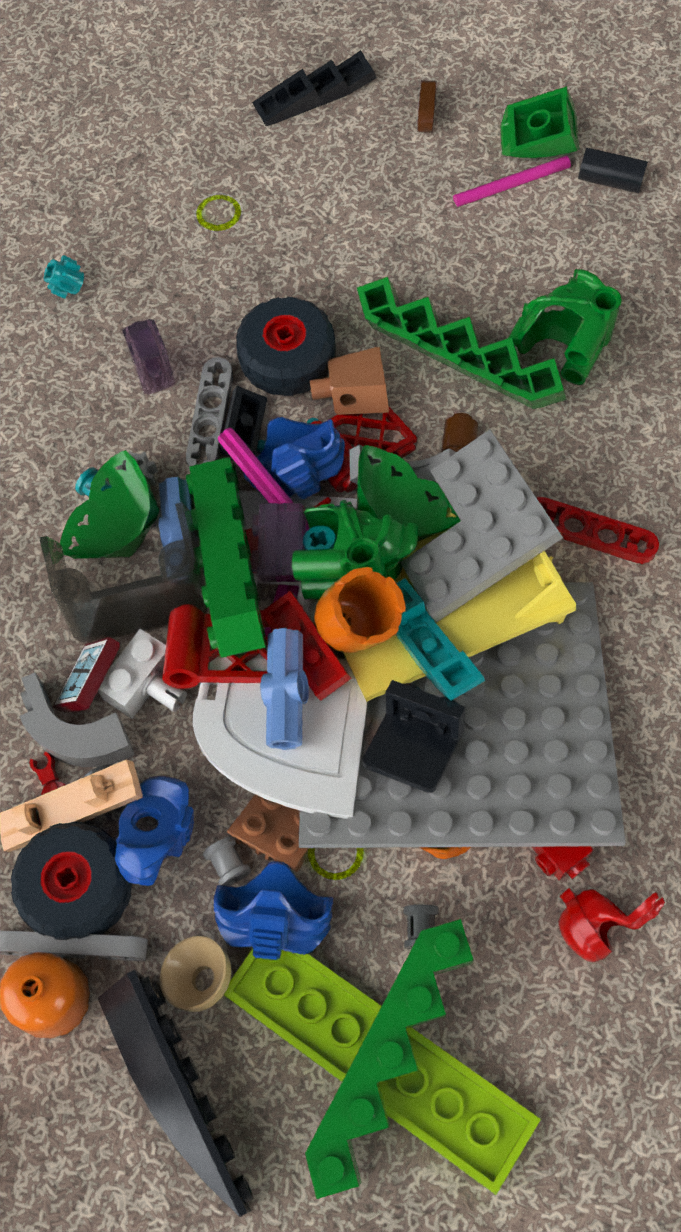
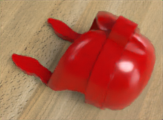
M568 888L560 895V898L566 904V908L561 913L558 921L559 930L565 942L577 955L586 961L597 962L605 959L613 952V948L607 938V933L611 927L619 925L632 930L639 929L659 914L665 901L663 897L657 901L659 897L655 892L627 916L611 900L594 889H587L576 895Z

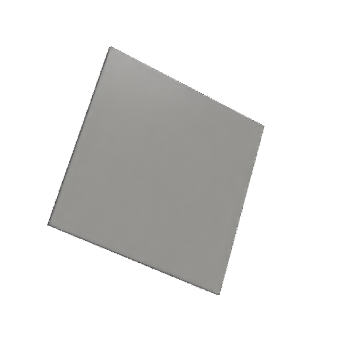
M593 582L564 583L576 603V611L567 614L563 623L549 622L469 657L484 676L485 681L453 699L459 705L465 706L464 733L434 792H424L368 770L363 766V756L386 714V694L368 701L353 817L342 819L329 817L328 814L322 812L308 813L300 810L299 848L625 846L626 841ZM331 647L338 659H346L343 652ZM427 676L409 683L416 685L424 692L438 697H445Z

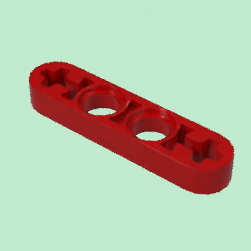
M536 497L553 523L556 513H561L556 528L564 540L640 564L649 563L657 554L659 541L657 536L649 530L553 499ZM571 518L577 519L583 524L584 528L580 532H571L566 529L564 522ZM604 529L611 530L616 534L617 540L614 543H605L599 539L598 532ZM626 534L629 535L626 547L623 548L620 546ZM640 540L647 542L646 547L648 549L644 553L637 551L638 546L636 544Z

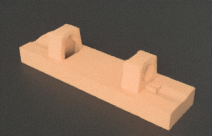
M126 759L1 812L0 834L3 851L11 852L25 847L31 841V838L39 832L50 828V826L59 823L85 822L143 798L134 762ZM36 810H38L41 825L38 823Z

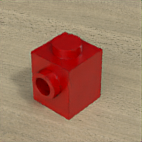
M591 846L532 847L537 853L535 861L540 869L549 877L554 874L559 881L567 874L573 880L590 866L586 859L593 852Z

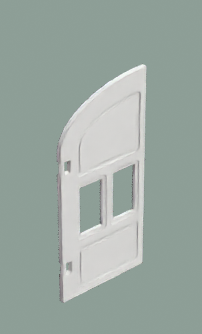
M240 491L239 495L247 524L245 530L262 526L271 528L278 533L287 526L260 492ZM296 494L290 497L303 514L305 509L314 507L327 498L325 496H309L305 499H300ZM330 497L332 500L330 504H334V506L340 505L341 500H346L347 502L351 501L353 507L357 509V499ZM291 531L282 538L285 552L280 563L267 572L253 573L256 586H258V583L299 586L297 599L315 624L314 616L318 599L305 600L303 598L301 580H295L292 570L293 552L306 549L304 544ZM247 652L235 654V656L241 658ZM260 654L245 664L252 671H267V660ZM219 655L210 662L209 670H225L233 663L226 657L220 658ZM339 659L352 679L322 701L315 696L309 687V698L302 708V745L290 750L270 748L266 745L267 707L264 705L261 697L260 683L201 682L193 711L194 734L201 751L208 761L224 776L262 798L308 813L322 812L328 814L329 817L342 819L353 817L368 701L366 702L347 660ZM210 684L218 685L215 700L207 699Z

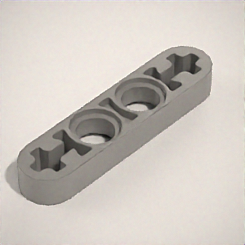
M221 357L209 359L202 368L186 451L188 468L189 466L197 465L196 459L201 457V446L206 447L205 451L208 459L204 460L203 463L219 459L221 444L217 438L224 431L233 382L232 366L229 361ZM217 369H222L223 373L219 375L218 380L219 386H215L213 374L216 373ZM210 397H218L222 400L221 404L216 408H208L204 405V402ZM205 425H212L217 429L210 437H203L198 434L199 430Z
M0 931L1 955L25 956L34 952L60 954L63 958L85 959L86 955L99 956V959L146 961L148 939L142 937L90 934V936L81 939L70 938L66 941L55 940L51 936H43L37 932Z

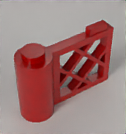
M390 407L389 412L383 413L382 421L363 418V414H337L330 418L333 421L334 428L343 423L357 426L356 436L340 433V438L344 439L345 442L342 468L337 475L327 479L337 492L346 491L349 493L357 488V484L350 481V449L357 445L378 447L401 458L416 450L414 445L417 442L416 435ZM314 421L310 424H321L323 422ZM361 426L381 429L379 440L359 437ZM384 429L399 431L404 439L398 443L383 441Z
M189 604L181 605L170 612L162 677L164 683L174 688L188 689L197 686L199 682H261L262 675L267 673V671H252L245 664L258 654L267 660L268 651L266 648H268V642L265 648L248 651L241 658L235 655L227 656L226 658L233 664L225 670H209L210 662L220 655L218 648L211 650L207 627L212 626L210 614H204L197 607ZM261 614L263 626L270 627Z

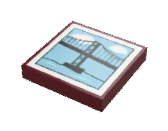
M111 637L85 644L52 708L63 713L89 709L120 648V643Z

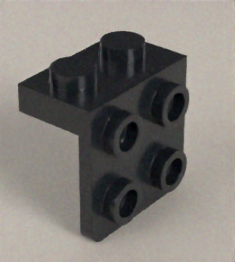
M392 680L386 690V714L363 756V766L368 770L424 792H434L464 733L465 706L459 705L455 700L450 701L446 697H438L424 692L416 685L402 684Z

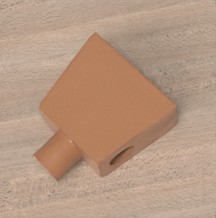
M380 347L332 358L328 361L329 377L310 380L312 399L332 398L334 411L338 415L389 412Z

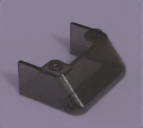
M183 502L175 504L183 540L171 542L162 548L158 558L161 575L91 592L88 579L81 571L66 567L61 543L48 536L39 537L51 592L71 634L77 641L88 644L107 637L116 639L133 635L140 629L149 631L166 627L169 623L170 612L185 604L197 607L204 614L208 613L210 609L205 606L201 586L206 585L204 568L200 567L196 553V547H199L197 534L193 525L191 511Z

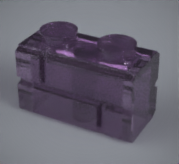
M155 320L138 321L125 327L122 332L144 394L149 395L172 387L175 384L166 347Z
M260 504L259 515H253L252 532L254 537H258V550L252 551L251 566L253 572H257V576L262 582H301V580H295L292 556L295 550H306L303 544V536L306 533L305 508L303 504Z

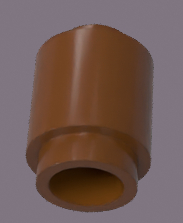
M456 413L452 417L447 418L444 424L441 452L449 448L458 452L475 440L478 434V422L466 413Z

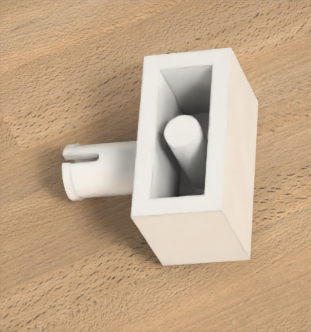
M141 629L109 668L98 690L104 701L131 719L149 696L170 708L172 712H176L180 708L176 704L177 701L183 704L187 692L164 683L162 677L166 645Z

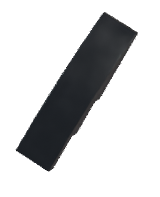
M360 50L338 66L331 59L309 75H306L304 70L301 69L252 103L265 126H270L343 98L377 77Z

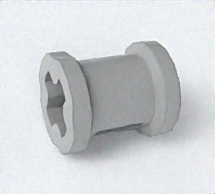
M232 836L218 840L206 848L203 853L204 858L211 861L219 875V885L231 886L251 873L249 865L243 864L235 850L234 845L236 842Z

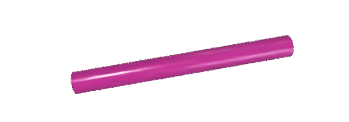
M567 155L455 194L453 195V200L457 207L570 168V159Z

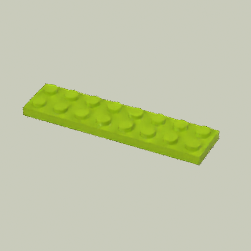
M252 949L230 980L228 988L224 993L226 998L341 1082L381 1008L380 1004L311 955H302L282 950L280 959L271 960L255 958ZM412 1027L407 1028L418 1071L379 1082L388 1117L486 1189L497 1195L541 1119Z

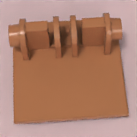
M256 794L227 830L228 834L236 838L235 842L240 845L242 843L255 850L257 855L261 853L266 854L265 859L268 861L273 858L275 859L274 861L284 862L295 872H298L305 860L303 856L309 849L299 848L300 810L283 806Z

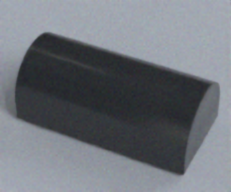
M586 148L578 180L639 194L648 162Z
M236 386L232 393L224 430L227 428L235 430L253 454L256 455L267 397ZM221 445V454L226 458L231 457Z

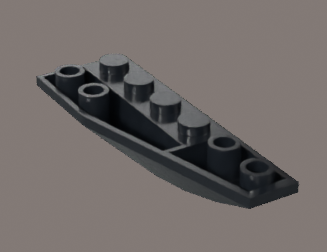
M132 970L97 998L130 1076L150 1112L178 1152L205 1184L241 1217L251 1212L248 1202L253 1200L254 1197L249 1184L243 1174L232 1179L225 1163L235 1158L227 1136L223 1134L213 1139L211 1132L215 1131L212 1121L218 1118L209 1096L206 1094L200 1097L194 1082L200 1079L199 1073L190 1056L183 1059L177 1045L183 1038L173 1018L169 1019L167 1014H163L160 1006L165 1004L166 1000L157 981L153 982L150 976L144 977L136 970Z

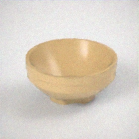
M193 936L182 940L170 950L161 968L160 986L164 997L170 1004L184 1011L200 1012L209 1009L223 997L231 979L229 957L224 949L210 938ZM204 969H212L214 973L213 983L208 989L199 991L195 983L197 975Z

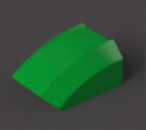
M567 86L507 105L500 126L502 155L519 158H540L563 155L580 150L576 112Z

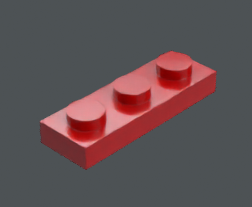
M291 591L260 612L272 631L273 629L287 628L299 630L303 634V671L307 676L309 687L320 701L352 679L331 647L321 638L317 632L316 625Z

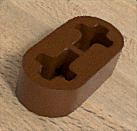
M421 80L417 132L433 133L437 85L435 80Z

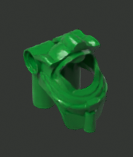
M575 269L573 277L569 278L568 284L559 286L551 293L537 297V299L524 304L522 317H519L508 338L512 337L514 345L520 354H526L537 342L544 339H553L568 345L564 353L567 360L560 371L561 376L570 383L583 385L603 347L611 341L622 301L621 294L613 287L605 286L595 274L583 269ZM552 305L565 308L562 311L550 310L545 312V308Z
M341 500L340 505L336 506L334 504H325L319 507L307 508L304 510V515L309 528L315 526L329 527L335 534L336 542L333 549L295 550L292 556L293 575L295 580H301L302 595L305 600L320 599L329 587L353 569L369 567L373 569L372 571L380 573L385 578L391 577L395 581L402 570L400 562L404 560V557L411 554L417 546L418 526L414 523H408V526H404L393 520L391 515H385L382 519H377L367 511L355 509L351 501L347 502L346 500Z

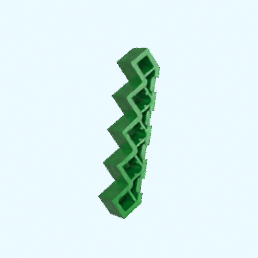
M388 277L357 287L365 319L373 329L532 409L567 400L554 358L522 369L512 337L480 347L477 333L470 317L440 327L436 310L429 297L400 306L396 289Z
M232 457L189 466L190 474H186V481L190 494L194 496L195 509L191 510V517L195 530L199 531L201 546L196 547L199 565L201 568H204L206 585L201 586L205 606L210 609L212 626L207 627L211 648H218L220 658L265 648L267 639L258 606L260 598L251 566L253 559L245 530L247 524L239 495L241 489L234 460Z
M461 919L420 932L310 1142L305 1156L316 1199L359 1187L362 1183L350 1139L390 1127L379 1082L418 1071L407 1028L446 1017L435 975L473 964L474 959Z

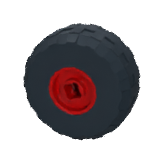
M277 297L260 303L242 319L236 335L237 355L245 377L256 388L272 395L294 396L295 394L310 391V380L326 378L329 373L328 361L334 358L336 354L335 334L328 316L315 304L296 297Z
M83 822L59 823L50 826V828L39 832L31 838V841L19 853L11 875L12 900L23 921L35 932L43 936L47 935L55 940L66 941L70 938L81 939L90 936V934L103 935L109 928L115 925L129 904L132 883H128L124 879L115 862L116 840L104 830Z

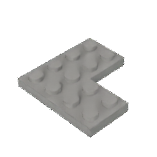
M490 429L430 470L461 521L400 562L418 595L424 601L427 611L436 622L563 539Z

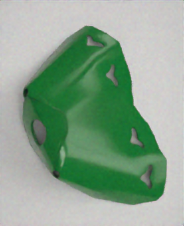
M364 445L358 458L357 510L367 511L377 519H382L385 515H391L393 520L404 526H408V523L416 524L418 526L417 542L451 528L461 521L438 483L417 478L410 464L398 455L378 447ZM368 455L373 459H380L381 462L371 465ZM391 466H394L396 472H401L403 476L392 477ZM428 491L431 496H437L439 499L429 502L425 492ZM447 508H450L451 514H455L456 517H446Z
M126 450L111 457L94 476L91 482L89 499L76 507L66 522L60 540L59 550L61 554L74 559L130 558L143 543L147 533L157 520L160 509L138 463ZM126 460V470H117L116 467L121 466L123 461ZM106 478H108L111 488L101 491V488L106 485ZM88 514L89 525L78 526V523L82 522L84 516ZM74 536L79 546L69 549L70 545L73 544L72 537Z

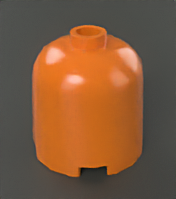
M365 567L353 569L336 581L323 593L316 605L314 620L317 632L321 638L337 651L354 653L379 645L394 636L399 630L398 627L406 605L403 593L393 578H385L380 573L372 571V568Z
M34 952L21 956L8 967L1 979L0 1007L2 1012L12 1025L34 1037L51 1039L66 1035L81 1023L88 1011L90 996L88 978L78 965L56 954ZM36 981L32 986H28L29 983ZM26 991H31L32 996L28 997Z

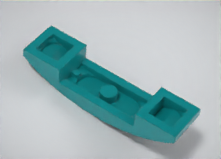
M403 579L396 583L403 593L406 605L396 636L433 685L446 698L452 701L484 682V676L465 652H459L428 614L424 601L408 581Z

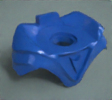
M277 417L268 423L266 442L257 458L289 497L296 494L300 499H305L320 491V481L339 473L344 459L345 442L344 439L340 438L339 431L334 428L332 419L321 424H310ZM243 472L246 481H248L254 488H256L255 485Z
M153 776L144 780L140 784L143 798L127 804L119 818V836L116 838L115 862L121 875L128 883L144 886L153 885L163 860L170 856L180 857L184 846L190 841L194 827V810L188 806L189 788L185 782L169 776ZM143 817H153L159 823L151 831H142L136 826L138 820Z
M273 861L267 864L260 874L243 886L230 887L218 885L213 905L215 921L220 934L227 944L232 947H253V956L255 958L278 960L281 957L282 950L305 955L311 953L322 942L331 929V910L334 898L313 894L298 880L286 863Z

